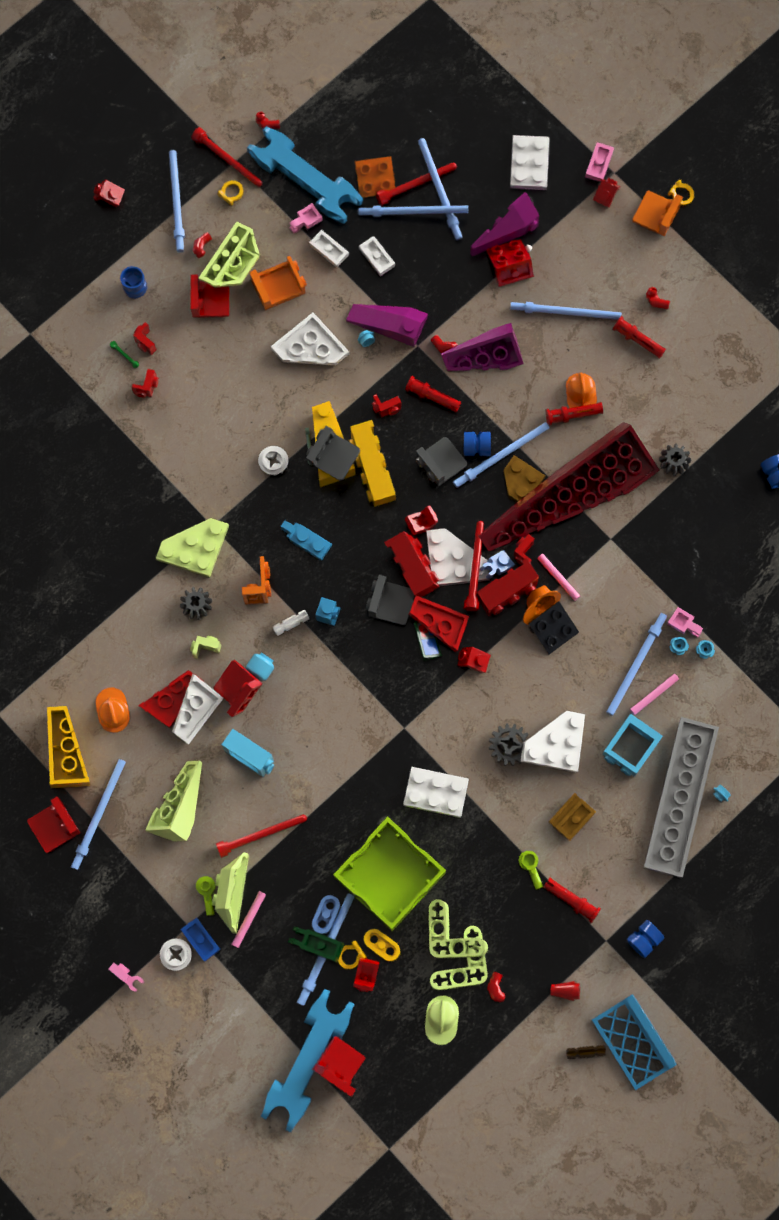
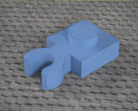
M503 550L490 557L480 570H489L490 573L486 578L490 579L495 572L500 576L513 568L515 564Z

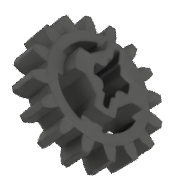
M507 723L505 729L499 726L498 733L492 732L495 738L489 739V742L493 744L489 746V750H494L491 756L498 757L497 763L503 760L504 766L508 762H511V765L514 766L515 761L521 764L522 743L526 741L529 734L522 733L523 727L517 730L516 724L509 728ZM505 733H509L505 738L500 737ZM518 735L522 742H519L515 736ZM509 741L513 742L511 749L507 748ZM498 748L503 750L504 755L499 752ZM520 752L517 756L511 757L513 753Z

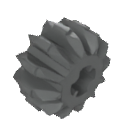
M676 443L673 448L667 445L666 450L661 451L662 456L659 457V461L662 464L660 467L661 469L667 468L666 474L672 471L673 476H676L678 471L682 475L684 470L689 469V463H691L692 459L688 457L690 455L689 451L684 452V446L678 448Z
M192 587L191 593L185 590L187 597L181 596L180 600L183 603L180 604V608L184 609V615L189 614L190 619H193L196 615L197 619L200 620V614L206 617L208 614L205 610L212 609L209 605L212 603V599L208 598V592L203 593V588L200 587L196 592L195 587ZM194 601H197V602L199 601V605H198V606H196L195 604L193 605V602H194Z

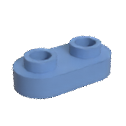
M325 896L321 900L313 918L312 927L319 934L328 933L334 924L340 909V902L335 896ZM328 903L334 904V908L331 910L327 909L326 906ZM320 921L326 922V926L324 928L319 927Z

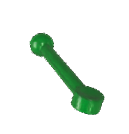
M116 341L110 343V347L116 349L131 362L133 368L139 367V362L134 361L120 349Z

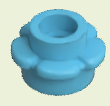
M365 330L359 334L358 343L363 347L370 346L375 342L374 332Z
M674 637L670 641V650L677 655H683L689 648V644L683 637Z
M702 640L696 646V653L703 659L712 657L715 653L714 644L710 641Z
M720 784L716 788L714 787L715 792L713 795L720 802L723 800L728 802L731 794Z

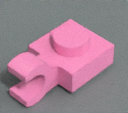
M312 203L297 212L298 218L290 222V229L293 233L298 232L303 226L309 229L321 222L323 217Z
M677 607L667 624L682 634L688 630L697 638L703 630L701 626L692 622L694 616Z
M113 963L109 968L111 972L125 982L134 992L137 991L133 986L134 981L138 980L142 984L144 983L141 977H131L127 973L130 970L121 963L119 966Z

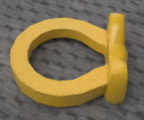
M679 179L667 195H672L674 199L676 188H685L690 194L687 201L681 202V205L685 206L692 202L694 191L691 186L681 183L682 181Z
M227 181L223 185L222 190L218 191L217 195L232 206L235 201H238L243 196V187L237 181ZM228 186H237L240 190L238 195L230 198L225 195Z
M353 941L352 945L343 947L338 962L345 969H353L358 966L360 957L366 959L367 956L357 941ZM347 949H356L358 952L356 962L352 965H347L342 960V954Z

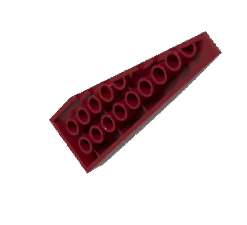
M622 422L539 484L489 525L478 537L488 551L494 550L510 543L512 540L525 537L531 532L539 531L548 525L556 524L580 514L586 509L594 508L606 501H611L617 496L630 493L660 470L633 427L628 423Z

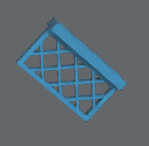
M633 994L592 1019L635 1090L677 1065ZM624 1004L629 1010L627 1020L616 1017L617 1009ZM614 1011V1016L608 1015ZM631 1015L635 1021L630 1020ZM603 1017L612 1018L611 1030L603 1029L598 1020ZM615 1019L627 1022L624 1034L613 1031ZM629 1023L639 1026V1037L627 1035ZM612 1033L624 1036L621 1048L613 1046L610 1042ZM642 1033L644 1034L646 1039L641 1038ZM626 1037L638 1040L636 1051L624 1049ZM640 1040L649 1042L651 1046L650 1055L638 1052ZM615 1049L621 1050L620 1056ZM653 1050H654L655 1054L657 1055V1057H656V1056H652ZM623 1051L635 1054L633 1065L623 1063ZM637 1055L649 1057L647 1069L635 1066ZM651 1058L660 1060L664 1068L659 1071L649 1070ZM627 1067L632 1068V1069H631V1074H630V1072L628 1071ZM634 1069L646 1071L644 1080L638 1084L632 1077ZM648 1072L654 1073L647 1078Z

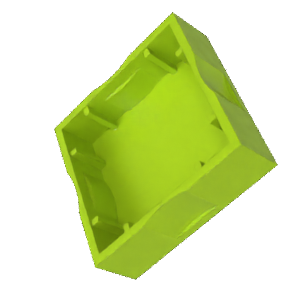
M387 817L368 837L365 844L352 854L334 873V878L384 925L393 931L445 875L446 870L426 851L417 847L409 836Z

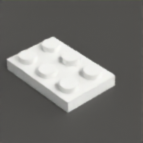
M513 135L510 188L547 190L549 137Z
M411 767L403 806L461 818L469 779Z

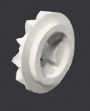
M269 446L260 453L258 463L261 470L267 475L275 476L276 474L283 473L287 468L288 455L285 450L278 446ZM277 455L276 459L279 463H274L270 466L271 463L268 459H273Z
M170 939L164 943L160 950L161 962L169 970L180 971L187 967L191 961L192 950L189 944L182 939ZM171 948L175 951H179L183 948V950L179 954L182 961L176 958L169 961L173 956L172 951L170 950Z

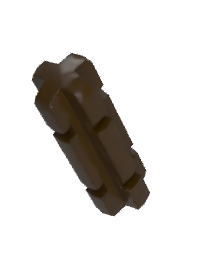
M597 1045L596 1047L586 1046L578 1047L577 1049L568 1048L566 1049L567 1059H576V1057L579 1059L595 1057V1055L598 1057L605 1056L606 1047L605 1045Z

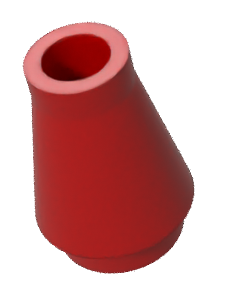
M572 981L551 984V996L571 1001L579 1000L580 983Z

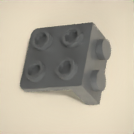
M325 426L324 430L321 429L319 431L314 446H310L306 458L311 465L341 481L345 478L358 457L360 449L337 436L330 427Z
M443 437L426 450L423 447L416 450L415 460L417 464L426 470L428 478L435 482L438 487L467 467L466 460L447 437Z
M379 575L378 579L374 580L371 591H374L373 596L368 598L366 609H369V617L406 625L415 596L411 588L389 583L386 580V576Z

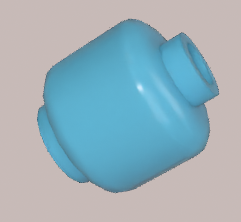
M262 652L254 654L246 665V670L258 680L266 681L274 670L273 660Z

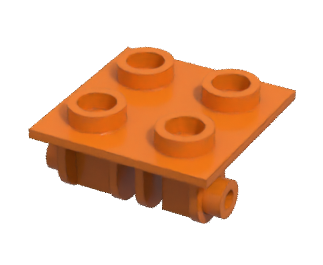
M391 156L355 161L359 194L362 198L376 196L375 192L382 189L389 191L395 188Z

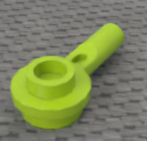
M524 851L519 856V865L524 870L529 871L535 889L542 888L543 885L536 870L539 861L538 856L533 851Z
M203 876L197 880L196 889L199 894L204 896L207 916L215 915L211 896L216 888L215 881L209 876Z

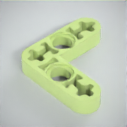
M438 899L430 903L429 949L434 957H481L486 954L488 945L483 939H449V908L447 903ZM438 904L443 907V910L439 912V917L444 918V920H434V917L438 918V912L434 910L438 907ZM438 923H441L444 926V931L438 935L435 933L434 928ZM460 942L464 948L460 954H457L454 951V946ZM478 942L482 945V949H479L477 953V950L469 949L468 945L476 946ZM440 944V946L449 947V951L441 950L439 954V952L435 951V948L439 947Z
M470 926L464 932V938H470L467 937V934H470V930H474V933H478V936L475 938L482 939L481 930L476 926ZM482 945L472 946L469 949L479 950L482 949ZM485 955L481 956V959L478 961L467 957L468 967L434 972L430 977L431 986L436 990H445L483 984L488 975ZM470 970V975L476 973V970H480V973H484V976L481 977L480 981H477L476 977L470 978L471 982L467 983L468 976L466 971ZM457 972L462 973L465 977L464 981L460 984L453 981V975ZM447 973H450L452 985L448 986V981L442 982L441 986L433 983L437 975H440L443 979L447 978Z

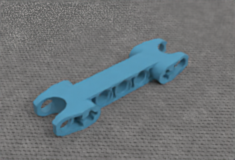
M265 127L263 135L270 141V145L266 148H259L250 144L247 147V152L265 171L272 173L277 168L319 199L315 205L323 214L344 224L347 221V215L340 209V205L344 202H351L360 206L363 203L361 195L342 177H338L334 182L291 151L295 145L287 136L272 128Z
M324 989L320 997L312 1005L304 1023L312 1026V1029L285 1083L283 1084L277 1080L274 1081L266 1097L261 1115L262 1118L267 1120L274 1108L279 1106L285 1107L290 1114L286 1130L292 1132L295 1125L304 1116L312 1098L303 1093L314 1073L312 1069L324 1053L331 1037L337 1036L342 1039L349 1025L350 1016L355 1005L349 1001L341 1013L331 1014L326 1008L330 991Z

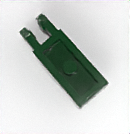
M294 926L293 931L296 934L303 935L304 938L302 942L289 938L288 943L337 963L344 943L311 930H304Z

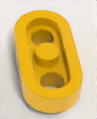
M371 929L366 932L364 942L370 950L389 962L395 961L399 957L400 948L396 942L377 929ZM372 936H376L378 938V941L376 943H372L370 941ZM388 948H392L394 950V953L392 955H388L386 953V950Z

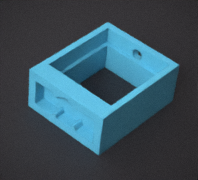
M630 714L602 755L605 756L604 759L612 765L617 764L621 767L620 770L624 774L635 777L663 736ZM627 727H630L652 742L636 767L612 751V748Z
M234 729L231 730L222 743V747L227 754L262 777L265 774H270L275 766L271 753Z

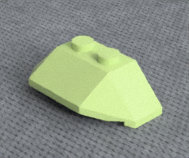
M236 222L199 276V280L213 287L241 285L260 257L253 229Z
M248 853L238 856L222 868L221 873L216 876L215 886H218V892L213 895L212 906H215V910L233 934H237L249 860Z

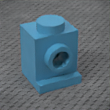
M321 597L316 612V620L335 626L341 608L337 607L336 601Z

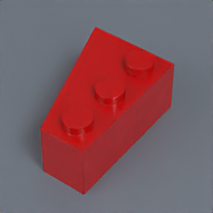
M403 531L384 542L387 547L392 549L395 555L394 560L396 563H399L403 576L415 596L423 597L439 588L437 583L439 578L434 571H431L429 567L431 563L427 555L422 554L420 550L422 545L418 538L415 539Z
M527 558L522 560V566L515 570L511 568L507 571V575L500 579H495L477 592L476 597L488 616L500 613L504 610V606L517 603L520 600L519 597L524 594L530 595L536 589L539 576Z

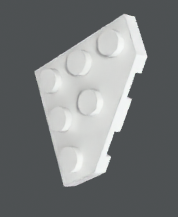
M314 313L310 314L271 346V350L282 362L335 366L349 355V351Z
M445 528L426 530L431 571H434L439 578V581H437L438 585L447 586L470 583L474 550ZM482 556L480 558L478 582L490 581V579L486 578L489 570H480L483 564L488 562Z
M565 711L547 724L535 735L523 742L521 762L578 772L585 714Z

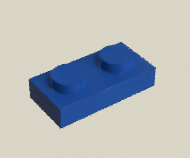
M197 917L181 929L204 962L221 950Z

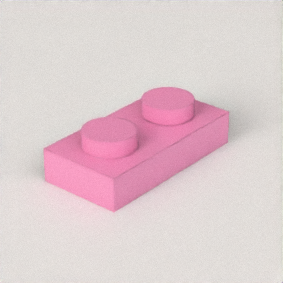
M597 142L585 177L600 182L604 179L614 147Z

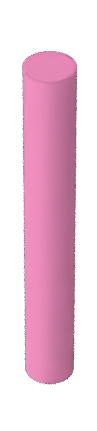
M541 554L537 559L571 598L576 601L580 595L544 554Z
M673 674L630 709L632 714L636 715L679 680L678 676Z
M258 892L231 945L239 948L266 896L263 892Z

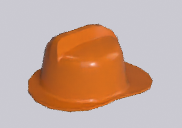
M579 372L568 378L566 394L569 408L597 403L595 382L589 375ZM591 409L577 411V413L591 411Z
M545 585L532 591L527 598L528 608L524 613L523 622L529 625L528 623L560 601L561 594L558 591H551Z
M114 687L102 690L96 698L99 722L106 731L112 733L120 732L125 729L130 720L126 697L121 690Z

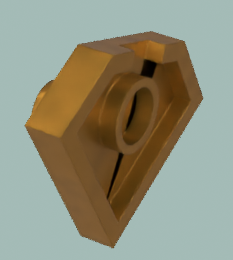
M515 455L503 471L508 497L515 502L525 497L541 484L545 478L544 474Z

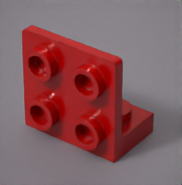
M513 240L509 243L486 249L487 255L495 268L496 281L499 287L534 277L531 257L521 240Z
M192 274V317H229L230 286L213 287L200 281L198 274Z
M232 660L213 689L230 703L231 707L227 713L234 717L245 710L263 683L236 660Z
M58 797L50 800L51 806L27 820L46 853L51 852L80 834L67 809Z
M334 1036L312 1070L352 1097L355 1089L350 1086L351 1080L365 1060V1056L337 1036Z

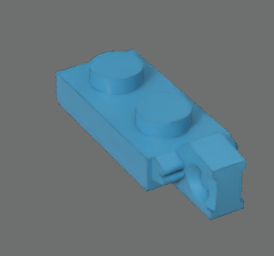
M285 520L281 525V530L288 533L286 537L290 539V542L321 561L332 546L330 542L301 524L295 523L292 525Z

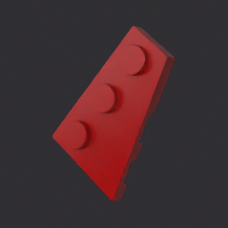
M416 595L408 615L453 651L457 652L469 616Z
M189 670L169 683L167 687L156 692L150 699L138 706L165 726L171 728L176 722L191 676L194 673Z

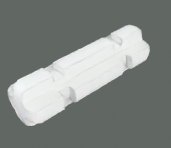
M302 610L298 615H293L283 620L281 624L274 625L273 630L279 636L285 630L288 631L300 625V622H306L309 620V616L305 610Z

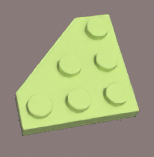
M210 518L162 541L156 560L210 578L229 524Z

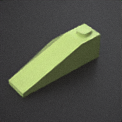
M201 761L186 762L174 780V788L169 793L166 792L163 797L166 800L160 809L156 807L145 829L147 832L171 841H187L194 824L202 768Z

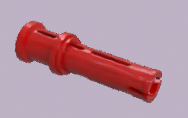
M621 316L612 330H617L627 340L632 339L660 359L666 348L638 331L636 325H631Z
M411 376L405 388V391H411L419 395L421 399L426 397L455 412L458 411L459 405H461V401L431 388L429 383L418 381L414 376Z
M602 402L572 408L561 406L560 409H546V421L550 426L552 423L562 421L567 423L569 419L603 414ZM591 409V411L577 413V411Z
M550 877L543 888L575 908V913L582 914L589 919L590 923H593L601 908L594 907L587 902L586 898H579Z

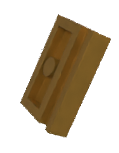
M574 793L548 823L570 842L596 811Z

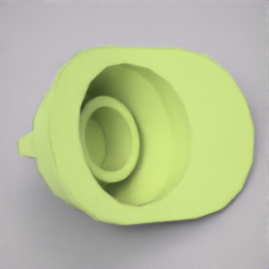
M437 996L428 1004L425 1032L428 1039L435 1044H447L456 1035L459 1011L456 1002L452 998Z

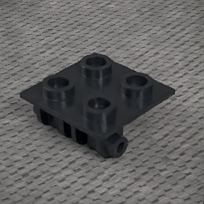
M560 601L528 623L530 625L529 630L535 633L548 654H551L579 633Z

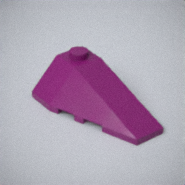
M526 192L507 208L509 211L503 218L499 216L495 220L496 222L492 230L487 229L471 245L470 254L472 256L482 253L493 246L501 245L520 237L529 230L533 231L538 226L539 213Z
M353 304L346 321L415 347L428 314L411 307Z
M511 323L493 328L441 353L447 371L488 370L490 368L507 370L524 364Z

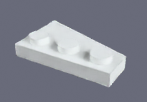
M195 674L191 676L172 733L186 744L192 741L223 700L221 695Z

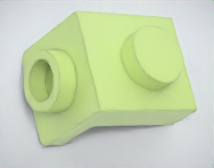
M197 636L196 641L193 640L190 651L193 657L198 659L201 648L219 653L221 644L215 637L207 636L205 638Z

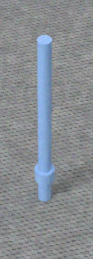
M424 138L419 139L420 149L442 206H450ZM446 213L447 224L452 229L455 239H462L457 217L453 213Z
M175 150L169 151L175 223L173 233L174 239H176L177 252H183L185 233L184 229H182L177 155Z
M373 206V208H359V215H373V217L398 214L468 213V206Z
M511 302L510 310L525 311V313L542 312L616 320L622 314L621 312L533 304V302Z
M546 422L475 468L468 469L464 472V475L453 481L454 486L458 488L468 480L472 481L477 478L476 475L548 430L549 425Z
M660 613L655 624L651 625L648 637L606 711L608 714L614 715L655 638L659 637L662 631L661 627L667 615Z
M121 759L118 760L81 845L78 844L75 851L77 854L71 868L78 870L83 857L89 851L88 846L126 763Z
M347 894L328 934L329 938H336L355 896ZM318 956L308 979L302 985L303 990L297 1001L298 1004L304 1006L310 992H313L316 986L314 983L326 960L325 958Z

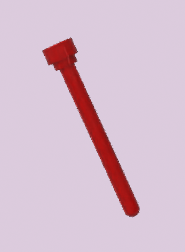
M198 127L193 132L192 140L206 145L257 187L262 186V181L207 138L206 131L201 127Z
M450 163L437 169L438 175L441 176L455 170L457 165ZM428 173L389 191L383 189L375 192L377 201L380 206L385 205L391 200V197L432 180V177Z
M478 521L476 524L469 596L464 600V609L469 611L479 610L480 602L476 595L482 541L478 536L484 530V523L482 521Z
M304 814L229 843L228 841H220L216 843L220 857L228 856V853L235 848L303 823L307 820V816Z

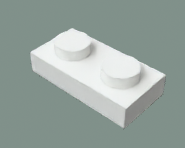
M322 230L309 242V245L336 268L349 256V252Z
M374 236L359 245L360 251L380 276L395 267V262Z

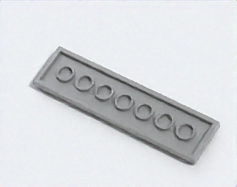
M683 717L680 718L643 868L683 878L719 727Z

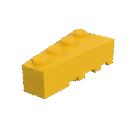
M330 401L313 406L315 442L317 441L316 437L321 429L324 430L325 426L333 429L337 436L344 439ZM354 464L344 479L356 475ZM318 469L320 487L340 481Z
M370 420L350 426L351 440L349 442L360 449V453L355 461L357 467L362 469L363 473L360 476L363 485L367 484L369 490L366 491L369 502L373 501L375 507L395 501V490L389 471L386 470L384 456L380 453L379 440L377 435L374 436L373 421Z
M67 706L47 707L50 787L90 786Z

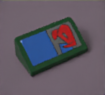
M414 622L423 661L442 657L437 637L420 623Z

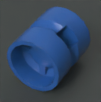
M131 266L122 271L120 280L125 294L134 299L142 297L147 291V284L142 270Z
M464 432V456H475L476 453L480 456H490L491 432H480L478 435L475 432Z
M779 454L760 464L764 474L768 475L767 480L772 489L779 488Z
M648 920L638 928L639 932H634L627 939L630 946L643 958L653 950L652 946H657L665 939L656 926Z

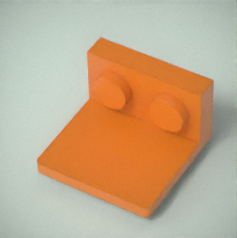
M648 190L632 221L665 236L681 206L683 197L676 194L673 200H669Z
M264 556L260 557L261 586L248 584L246 587H242L245 605L268 603V597H271V586L269 580H267L270 579L269 563L265 562Z

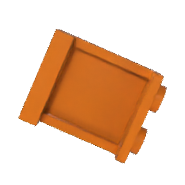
M291 256L287 257L286 262L258 273L256 269L249 272L251 282L265 310L305 294L306 281L303 276L299 275V266L296 260L292 261Z

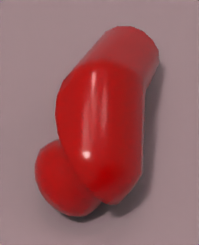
M264 112L256 113L255 121L261 128L280 129L279 120L269 121L265 117Z
M208 232L194 242L193 253L198 258L205 255L204 245L212 240Z
M650 287L648 292H646V298L651 306L668 310L670 301L660 299L657 294L658 290Z
M438 335L431 338V342L440 353L458 346L456 342H443Z
M494 971L487 990L492 1000L502 1002L505 999V993L501 991L499 983L503 975Z

